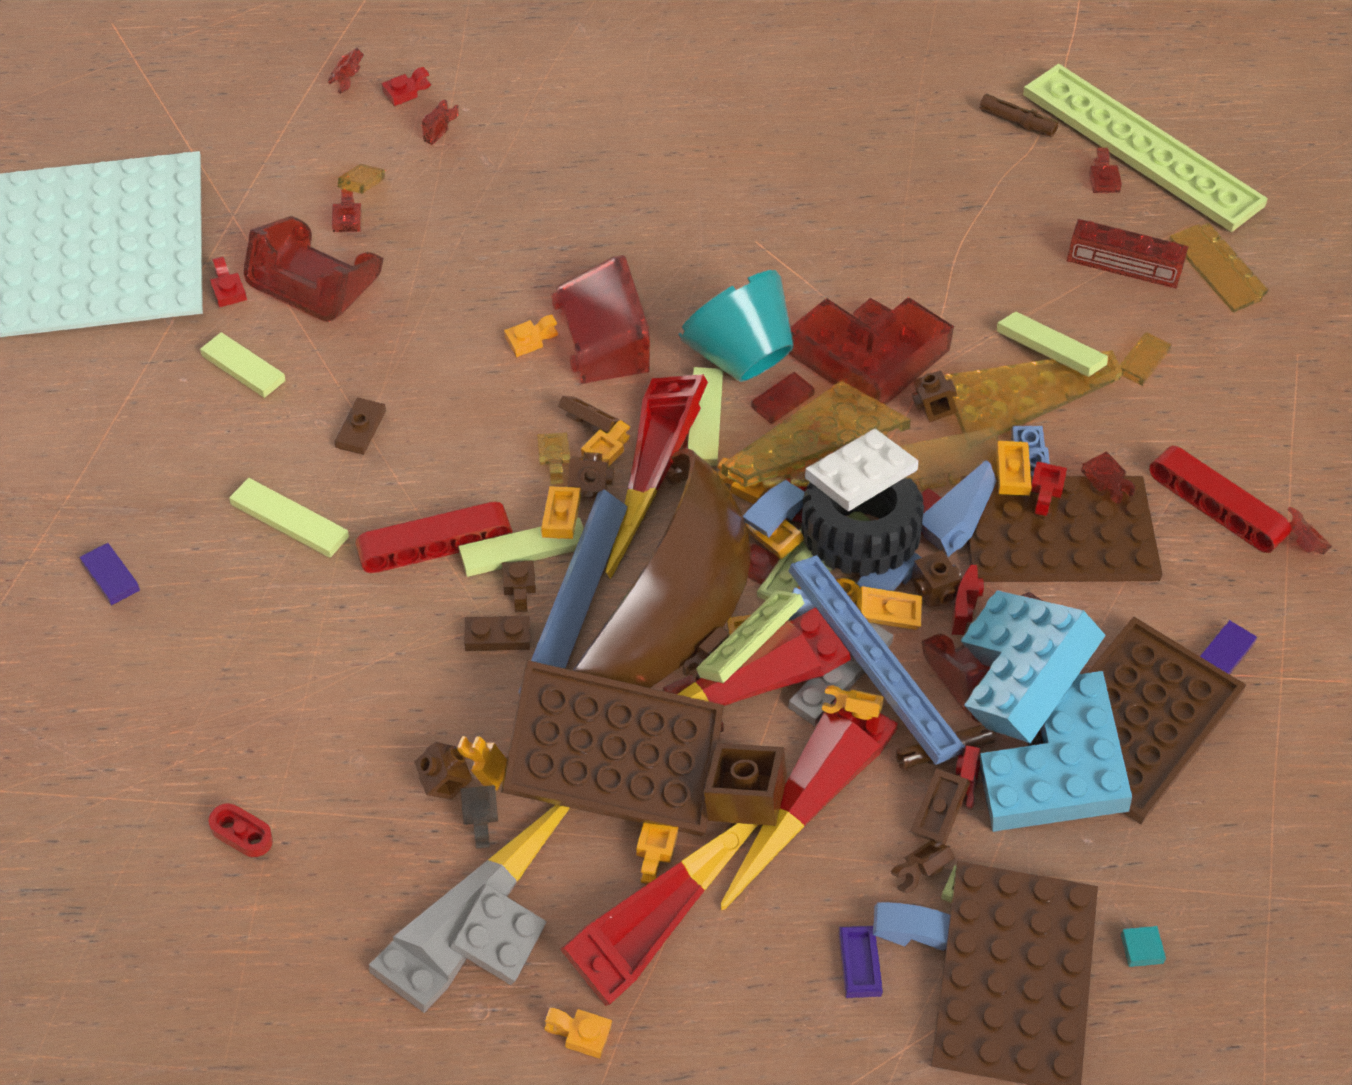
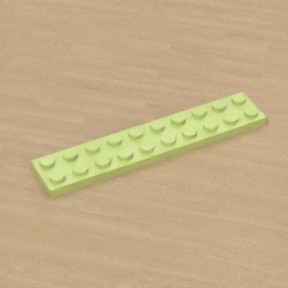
M1057 64L1024 87V96L1230 232H1233L1266 206L1268 198L1060 64Z

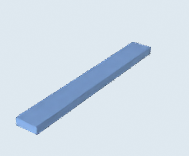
M605 489L597 494L531 661L566 668L628 507Z
M816 555L792 563L788 572L935 765L961 755L965 749L963 743L819 557Z

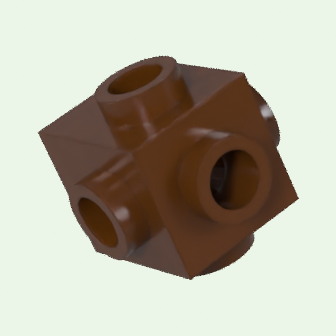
M941 370L928 373L921 378L913 380L916 392L911 395L917 410L923 409L929 423L957 413L953 398L957 396L955 386L951 379L946 381Z
M584 452L583 457L572 456L569 462L568 487L580 488L581 496L597 497L600 491L607 490V485H613L614 467H608L609 459H602V453ZM587 471H593L596 474V478H590L587 475Z
M943 550L914 560L911 580L917 595L922 596L928 606L932 607L940 603L947 604L956 598L962 576L958 567L952 565Z
M435 742L414 761L426 795L452 800L473 781L465 761L466 758L458 752L457 746Z

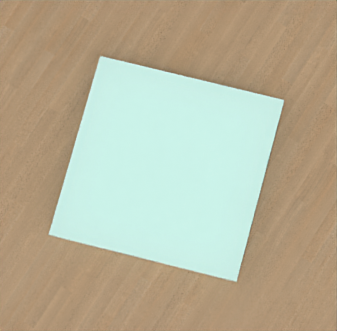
M200 151L0 174V337L203 314Z

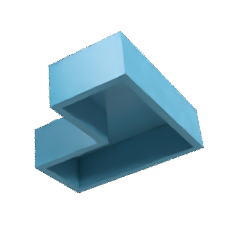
M997 590L989 598L985 608L977 619L971 623L968 631L961 639L964 646L982 665L991 667L980 684L975 687L964 706L986 729L1031 743L1106 635L1084 610Z
M1103 671L1078 674L1041 727L1044 744L980 754V772L992 832L1129 812L1132 794Z

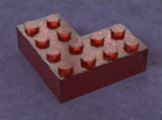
M907 297L873 327H870L826 298L790 327L794 347L789 355L874 413H878L907 388L913 380H916L950 350L954 326L910 297Z

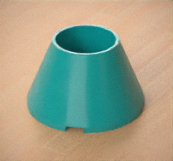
M767 270L747 278L750 282L749 284L737 290L734 286H731L712 298L682 325L684 333L683 335L681 332L678 333L680 340L739 382L752 379L776 365L794 347L782 278L776 270Z

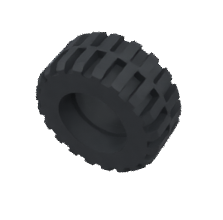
M905 477L852 510L847 511L809 482L803 496L801 532L804 537L803 542L807 549L812 551L811 554L813 556L817 555L821 561H824L827 567L833 570L838 568L841 569L842 573L851 575V572L860 573L859 576H869V573L874 572L877 575L884 574L889 568L894 570L903 565V561L907 562L914 555L915 550L918 549L924 513L923 496L912 479H906ZM853 512H862L879 519L860 521L848 518L846 515H850Z

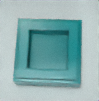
M1158 926L1122 930L1121 939L1129 967L1164 964L1166 956Z

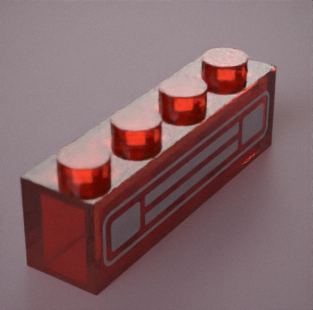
M1078 219L1066 261L1177 289L1189 246Z

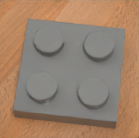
M486 884L478 895L450 948L512 985L520 974L547 921Z

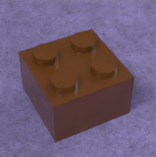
M716 743L704 790L708 821L776 826L787 778L784 747Z

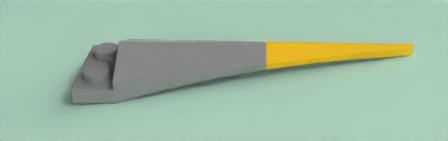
M560 805L552 807L393 936V941L369 964V973L425 1013L449 988L467 959L451 949L450 946L482 888L487 884L507 897L570 808Z

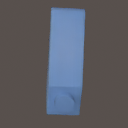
M987 460L923 514L921 531L924 537L940 551L943 550L948 557L957 549L962 548L967 540L972 537L997 480L991 464Z

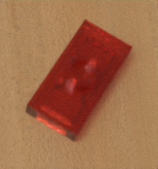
M794 371L751 401V408L770 424H773L814 395L815 388Z

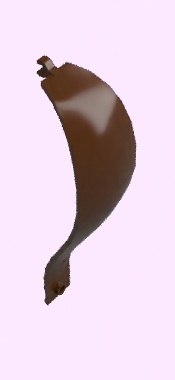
M685 448L673 454L671 467L674 471L667 472L665 478L672 485L687 480L679 505L647 564L575 665L573 671L651 688L684 665L686 660L694 657L698 653V647L719 626L723 628L733 615L747 583L751 560L749 532L741 511L724 481L693 450Z

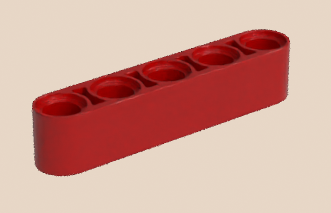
M1169 446L1149 466L1150 474L1158 483L1263 553H1271L1291 533V524L1283 515L1178 446Z
M489 502L367 531L356 538L355 546L362 569L367 573H378L457 554L461 545L512 534L513 530L504 505L500 502Z

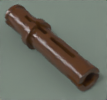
M987 93L981 100L980 110L1022 125L1025 130L1031 131L1032 129L1052 138L1058 129L1059 122L1057 120L1038 114L1037 110L1021 108Z
M982 724L955 732L956 736L965 746V749L966 746L978 747L996 741L995 732L988 731ZM920 744L896 750L897 762L903 761V763L899 764L902 770L926 762L934 764Z

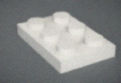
M873 429L807 467L805 478L844 509L850 511L917 471L919 461L877 429Z

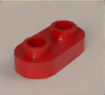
M226 803L217 806L210 813L208 821L212 834L242 854L249 857H259L271 849L273 836L269 825L237 805ZM233 823L230 828H223L225 824ZM255 839L261 840L257 844H250Z

